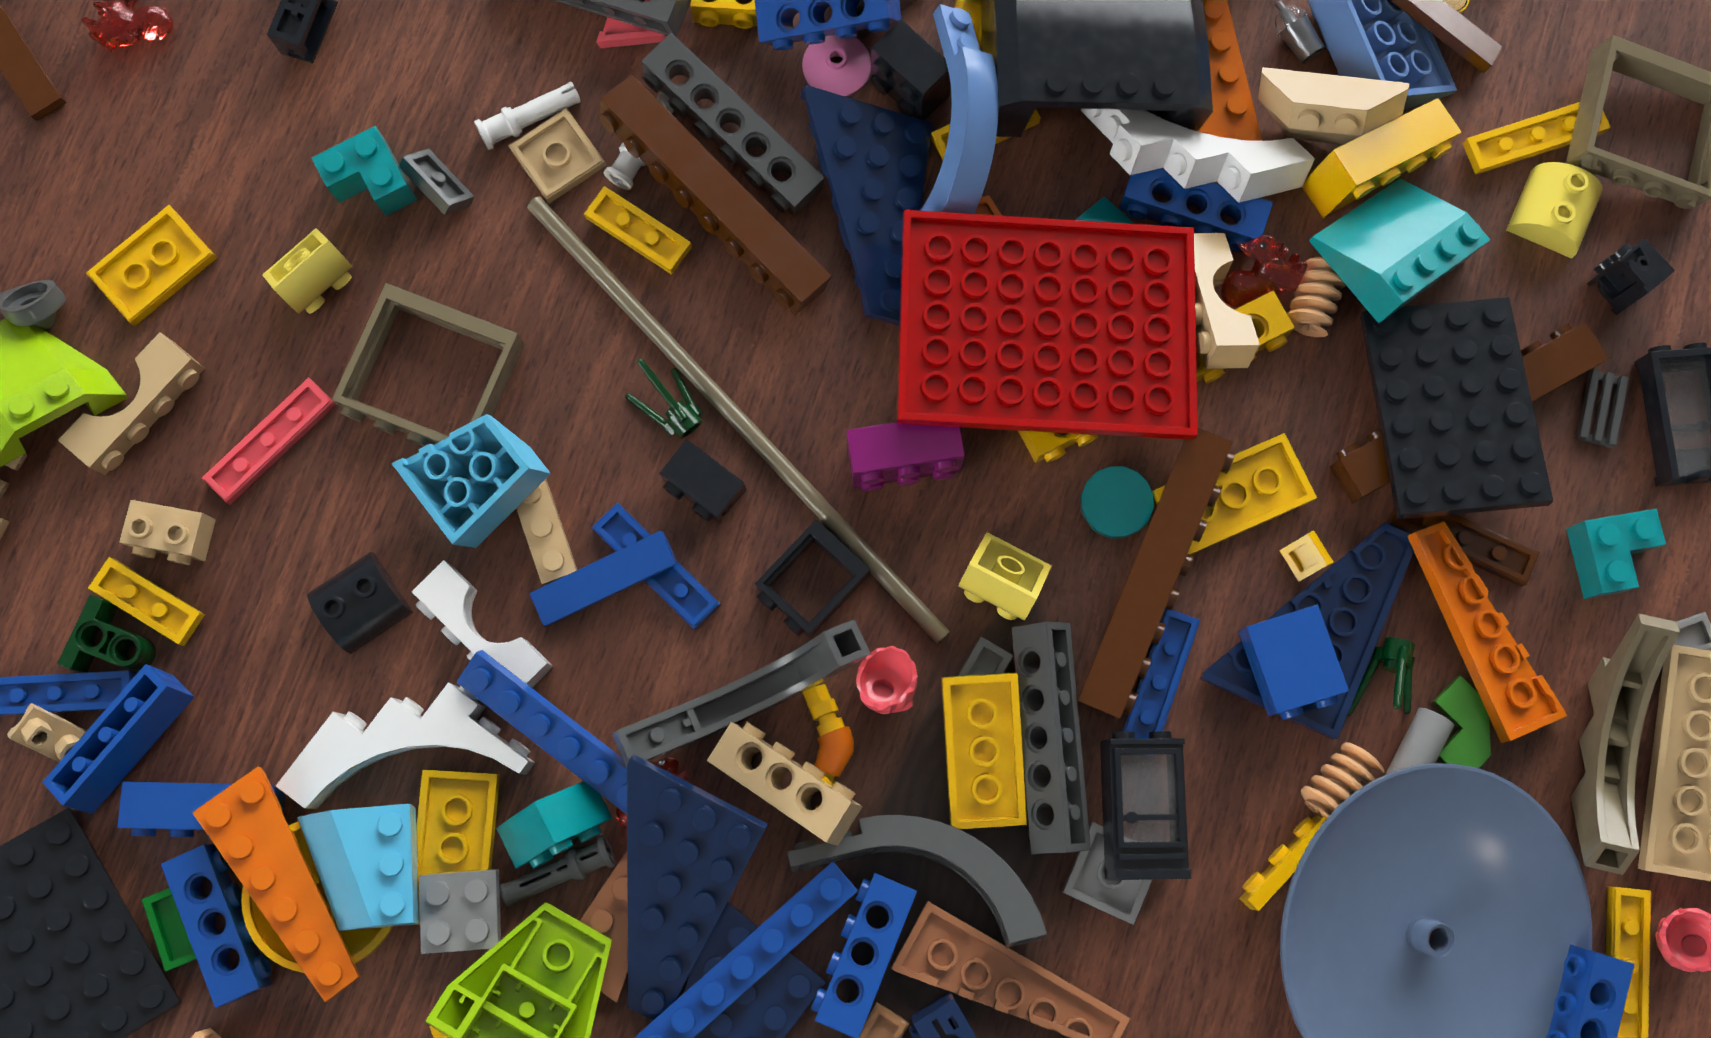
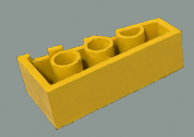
M1437 98L1332 150L1306 178L1302 188L1324 219L1353 201L1362 198L1379 186L1391 183L1405 171H1408V173L1413 172L1426 163L1427 159L1431 156L1436 160L1445 155L1453 148L1451 142L1461 133V130Z

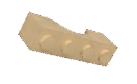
M1194 233L1197 351L1199 354H1202L1206 369L1248 368L1260 345L1252 318L1227 306L1218 297L1214 287L1223 284L1233 262L1225 233Z
M161 332L135 358L140 371V386L134 400L125 409L110 416L99 417L83 413L58 439L61 444L85 465L101 474L106 475L123 462L124 455L129 449L148 435L149 428L159 417L171 411L175 403L174 401L185 390L190 389L197 383L199 374L205 369Z

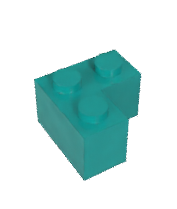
M376 126L312 157L327 189L339 203L368 189L376 204L387 216L417 201L388 143Z
M1657 508L1586 520L1566 528L1584 599L1619 594L1638 588L1639 584L1631 554L1646 552L1666 545Z
M583 781L533 802L496 829L515 869L528 863L534 869L552 860L553 856L573 846L571 840L579 837L581 843L601 834L602 831L599 826L612 819V816L601 794Z

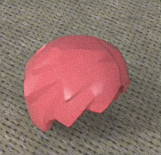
M889 646L873 650L861 662L856 677L857 689L863 704L880 714L906 711L913 707V697L917 690L918 679L916 665L910 659L909 654L903 649Z
M1679 908L1667 917L1662 918L1658 923L1655 937L1657 947L1665 961L1672 967L1687 972L1711 971V914L1698 908Z

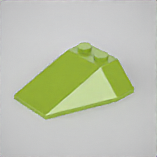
M6 318L0 321V467L26 454L19 438L84 403L93 415L96 416L128 398L107 369L44 329L35 325L17 326L6 320Z
M545 902L452 981L425 1022L448 1038H590L612 939Z

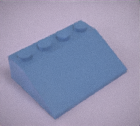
M1308 0L1312 16L1319 26L1325 40V46L1330 52L1337 68L1338 76L1409 83L1404 110L1458 91L1433 34L1392 1Z

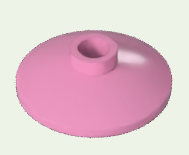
M836 35L825 37L824 43L808 46L803 56L802 69L809 86L848 97L857 93L868 81L871 72V59L868 50L857 38L839 39L836 38ZM841 57L843 60L840 63H833L830 59Z

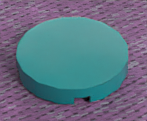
M1109 466L1097 471L1086 482L1080 496V510L1084 519H1086L1087 523L1097 534L1109 539H1124L1137 533L1149 521L1154 509L1153 493L1148 482L1137 471L1124 466Z

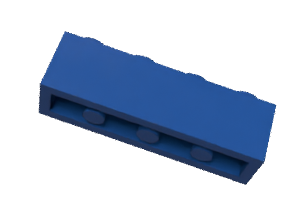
M145 664L42 783L63 806L93 814L193 700L194 696L174 675Z
M122 782L117 828H132L131 836H156L157 829H170L169 837H194V830L204 829L192 812L232 784ZM271 785L284 814L286 794L277 788L276 785Z

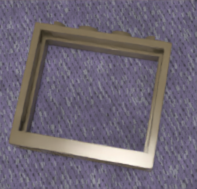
M1612 35L1592 49L1566 163L1580 167L1591 174L1611 179V182L1616 185L1630 186L1641 190L1646 196L1660 197L1674 202L1675 206L1679 208L1693 209L1711 200V72ZM1612 71L1704 105L1688 181L1594 147Z
M385 283L332 398V401L343 409L341 414L359 422L362 421L363 417L375 421L374 427L394 435L396 430L408 434L407 440L422 447L429 443L436 444L449 437L358 401L400 310L502 350L471 422L486 414L493 416L525 344L519 334Z

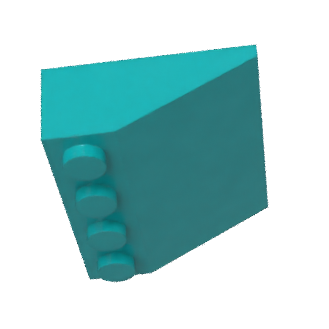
M1400 178L1314 235L1309 242L1374 319L1381 323L1468 260L1490 241V238L1467 212Z

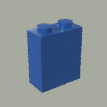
M1318 604L1247 626L1238 631L1268 716L1280 713L1282 720L1304 714L1302 708L1304 705L1315 702L1318 709L1340 702L1339 694L1349 691Z

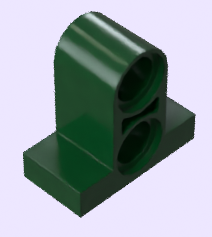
M90 595L57 664L71 670L87 673L94 657H98L118 666L140 670L145 664H152L156 656V648L149 639L111 624L118 607L106 599ZM102 630V641L96 646L94 643L95 635ZM135 643L137 648L136 654L129 660L127 656L128 649Z

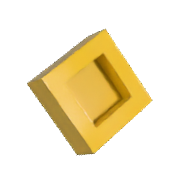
M1314 530L1279 550L1298 582L1333 563L1332 558Z

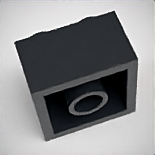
M902 19L871 47V82L882 95L888 94L896 101V105L902 114L925 120L949 97L951 83L945 58Z

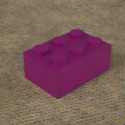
M894 422L846 430L847 451L853 487H862L863 492L880 490L884 488L883 484L898 482V486L913 485L920 482L919 478L933 476L934 480L950 479L955 477V472L961 471L965 455L960 427L908 425Z

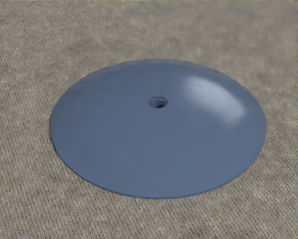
M1431 763L1393 771L1357 790L1331 813L1310 840L1291 880L1281 925L1280 959L1286 998L1294 1022L1302 1038H1546L1570 944L1592 951L1590 901L1579 862L1564 833L1545 808L1512 782L1494 773L1458 764Z

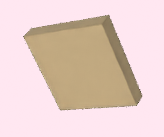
M567 108L508 145L548 204L607 166L602 156Z

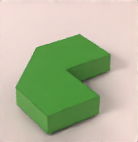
M1457 676L1431 702L1458 728L1455 734L1445 743L1438 760L1444 764H1458L1479 769L1491 756L1489 716L1478 692L1464 678Z

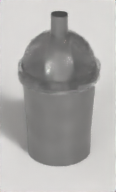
M1281 0L1275 4L1279 10L1275 17V32L1278 36L1282 37L1300 63L1303 64L1319 54L1325 48V45L1308 19L1306 10H1302L1296 5L1285 7Z

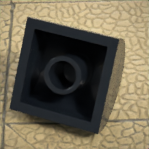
M369 552L307 594L310 606L320 623L332 639L349 654H352L413 613L373 552Z

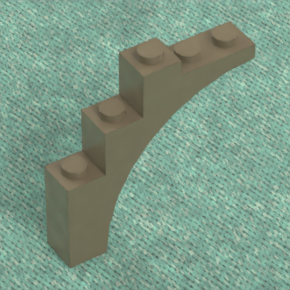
M1638 613L1611 659L1603 657L1587 682L1594 716L1579 738L1586 773L1570 796L1583 862L1586 867L1623 875L1640 852L1634 798L1639 743L1646 711L1656 680L1669 651L1680 634L1678 623L1675 621Z

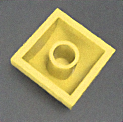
M1547 162L1535 166L1530 171L1506 231L1572 259L1579 250L1603 190L1601 182L1590 172L1571 164Z
M315 228L263 274V277L277 294L298 314L304 309L311 314L323 305L325 299L321 294L330 286L335 290H339L350 281L352 276L348 271L353 266Z
M986 532L958 587L964 589L965 596L975 603H982L985 600L997 606V612L1003 618L1015 620L1018 617L1025 621L1037 600L1052 565Z

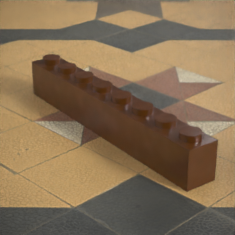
M632 74L600 99L598 116L603 127L610 133H616L624 142L627 151L633 157L640 158L649 167L651 175L659 183H665L674 192V197L678 203L684 208H690L698 217L702 227L707 232L714 233L723 242L726 251L733 258H739L748 267L752 278L759 284L764 283L772 291L776 302L782 308L789 309L796 316L826 289L832 276Z
M1586 322L1573 329L1568 323L1549 335L1552 341L1542 346L1538 340L1521 350L1532 403L1609 359ZM1380 429L1367 436L1370 442L1359 448L1355 442L1336 453L1339 460L1330 466V469L1352 504L1390 483Z
M1198 428V436L1194 440L1183 441L1077 702L1118 719L1121 718L1123 712L1130 714L1138 695L1132 692V688L1137 678L1144 680L1152 659L1146 657L1150 644L1158 645L1166 626L1160 623L1165 609L1172 611L1180 590L1174 588L1178 575L1186 576L1194 556L1187 554L1193 540L1200 542L1208 522L1202 520L1204 511L1207 506L1214 508L1220 494L1221 487L1215 485L1220 472L1228 473L1235 457V453L1229 451L1233 441Z

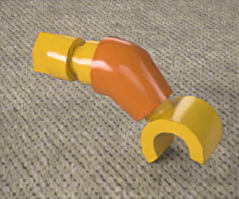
M826 684L803 692L813 720L819 721L820 724L817 726L820 737L817 739L819 749L814 766L825 773L822 780L833 786L835 784L834 777L841 776L854 752V740L850 727H845L842 717L837 718L836 713L839 710L834 698L831 699Z

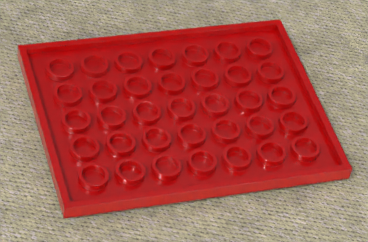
M904 210L902 224L897 424L1194 440L1198 436L1194 228Z

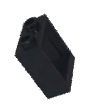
M815 520L755 583L760 591L756 597L769 610L773 611L777 607L787 616L783 622L797 636L804 632L811 638L870 575V568L818 520ZM814 542L852 578L808 622L771 587Z

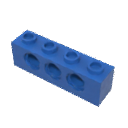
M755 0L759 42L772 45L773 50L780 51L794 48V42L804 41V44L807 45L824 43L825 37L836 35V38L839 39L852 38L857 36V30L869 29V32L890 30V24L901 20L900 0H864L865 8L859 16H857L856 8L861 0ZM831 6V18L829 19V21L825 22V11L828 7ZM799 13L800 21L798 26L794 28L793 19Z
M1164 168L1130 175L1119 209L1126 211V214L1132 218L1141 220L1147 218L1160 222L1161 226L1194 228V233H1225L1231 250L1240 253L1247 251L1253 253L1262 239L1273 202L1257 198L1238 203L1221 185L1215 183L1184 189ZM1152 194H1163L1168 202H1158ZM1194 204L1200 208L1202 213L1194 214L1188 210L1186 205ZM1220 216H1230L1235 221V225L1224 223ZM1258 237L1261 238V239H1260L1259 241H1257V242L1254 241V240H1255L1256 238H1258Z
M204 844L162 863L163 872L215 1008L234 1003L272 985L269 977L272 974L270 963L265 955L260 954L244 922L241 902L242 891L236 883L232 882L228 871L230 866L214 844ZM205 878H208L212 883V892L208 897H205L201 891V885ZM219 913L226 919V927L222 933L217 931L215 927V918ZM232 949H235L240 956V962L236 969L228 961V955Z
M876 873L873 874L871 881L863 879L855 900L862 902L857 916L849 914L840 935L847 939L842 953L834 951L825 972L832 975L827 990L818 989L810 1009L817 1013L814 1019L816 1022L853 1038L860 1037L917 893L916 890ZM881 907L885 910L887 923L883 928L875 929L867 923L866 913L870 908ZM857 943H866L872 948L873 958L865 966L856 964L851 957L852 948ZM844 979L853 980L858 986V995L850 1003L842 1002L836 994L837 985Z
M1570 944L1546 1038H1617L1634 964Z

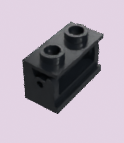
M281 0L267 36L281 54L313 64L338 2L335 0Z
M1644 238L1633 247L1627 242L1594 268L1598 275L1587 284L1590 286L1595 281H1599V292L1613 306L1612 311L1617 315L1652 291L1675 270Z
M687 439L659 473L663 481L666 482L663 488L678 500L683 496L694 504L691 509L707 522L713 518L721 523V514L725 516L747 490L742 480Z

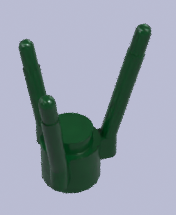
M638 359V366L670 406L665 413L668 420L664 419L632 394L627 393L625 398L662 426L670 437L675 434L680 439L687 437L702 424L703 421L699 417L702 412L694 403L679 371L673 368L671 373L686 405L683 401L676 402L645 361Z
M1387 637L1383 647L1375 646L1372 660L1363 675L1347 716L1353 714L1380 662H1383L1384 670L1396 673L1394 709L1401 707L1403 696V711L1405 714H1410L1412 669L1415 657H1413L1415 644L1401 638Z

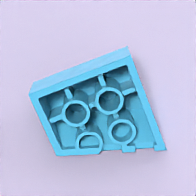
M488 414L451 432L446 439L434 445L428 444L418 449L419 453L407 459L401 458L391 463L452 545L477 548L551 474L530 446Z
M398 804L328 810L297 817L339 931L419 924L416 808L413 805Z

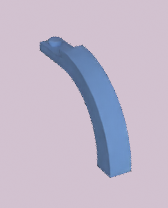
M939 4L933 13L950 76L952 97L951 123L939 175L921 211L975 214L988 179L996 143L999 108L996 68L993 55L980 50L970 13L961 8H952Z

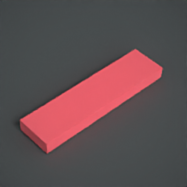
M308 377L212 467L202 479L226 503L231 505L337 404Z

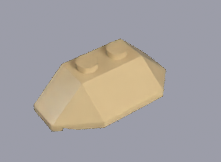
M1263 67L1258 99L1287 138L1346 144L1403 115L1409 83Z

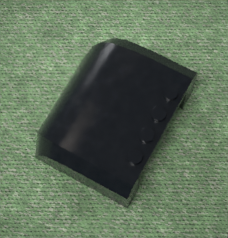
M980 0L983 52L993 55L998 82L997 137H1021L1036 107L1155 110L1156 116L1194 131H1199L1213 112L1209 45L1203 0Z

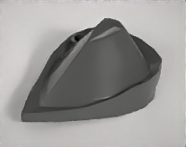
M40 280L1 292L0 312L6 320L17 326L35 325L48 329L55 324L57 310L67 299L55 281Z

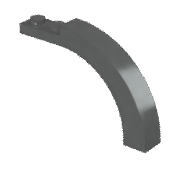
M854 619L823 631L798 649L741 679L694 700L619 729L612 735L626 767L633 754L649 761L687 744L691 745L726 730L731 722L739 724L830 679L871 653Z
M880 815L858 819L860 834L854 836L853 831H847L838 846L829 843L817 844L816 840H808L795 844V850L787 852L792 873L829 865L833 861L837 863L878 853H905L925 857L950 868L977 890L993 912L1006 948L1043 940L1047 935L1041 914L1031 894L1011 867L991 848L975 837L939 821L906 815Z

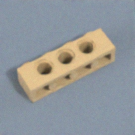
M731 722L707 761L826 843L838 846L863 807L852 800L855 793L837 781L831 786L822 780L825 773L806 761L801 766L792 760L795 753L776 741L771 746L762 740L766 733L754 725L746 722L745 726L742 727ZM761 751L762 762L756 769H753L751 764L752 758L757 752ZM790 771L792 774L791 784L786 789H782L781 778L786 772ZM820 791L822 803L817 809L812 810L810 805L811 797L815 792Z

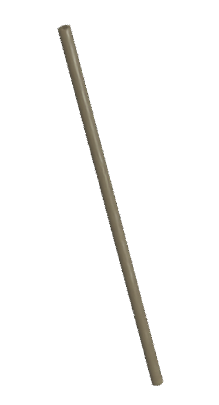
M540 196L532 199L527 209L837 539L870 568V574L936 644L940 643L950 633L944 624Z

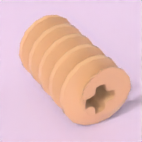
M1314 257L1304 263V272L1299 278L1300 285L1295 289V298L1291 301V311L1287 315L1295 327L1293 330L1300 334L1311 337H1326L1328 333L1321 326H1331L1333 319L1325 313L1333 314L1337 312L1338 306L1331 301L1341 300L1342 293L1335 288H1343L1346 284L1323 257Z
M1348 742L1343 743L1340 748L1342 754L1335 753L1331 756L1330 761L1332 765L1325 764L1321 767L1323 777L1314 775L1311 778L1313 788L1304 786L1301 789V795L1305 800V804L1316 816L1328 818L1342 802L1351 796L1350 793L1352 791L1356 792L1363 787L1360 783L1362 780L1369 783L1375 780L1370 772L1372 769L1384 773V768L1378 760L1361 747Z

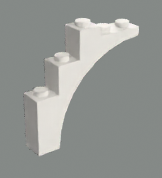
M1081 109L1093 124L1113 143L1110 155L1129 175L1164 168L1184 189L1217 181L1238 203L1301 188L1315 160L1294 138L1273 141L1238 140L1190 130L1166 121L1146 110Z
M448 682L423 716L421 713L424 709L408 697H405L403 701L390 697L366 730L364 728L367 723L354 713L348 711L345 715L332 712L277 783L276 787L303 808L317 809L339 785L361 769L388 756L414 749L435 747L466 749L493 758L518 774L527 775L535 762L527 757L531 751L520 742L512 738L508 743L497 735L501 728L484 716L480 721L477 720L486 707L478 702V699L461 685L458 687Z

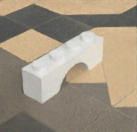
M445 560L412 591L419 599L415 604L417 608L430 620L436 616L445 625L441 629L442 633L456 646L462 642L471 651L467 655L469 660L472 659L476 652L483 650L531 688L554 667L529 641L522 637L505 643L486 641L476 630L472 619V605L477 590Z

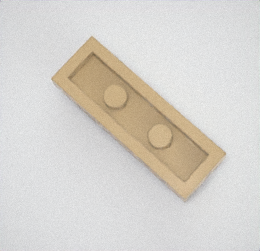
M545 479L516 508L543 586L577 571L547 479Z

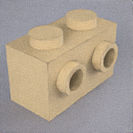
M130 500L119 543L132 547L131 554L154 559L156 553L168 555V561L190 565L191 559L206 560L216 519L201 512Z

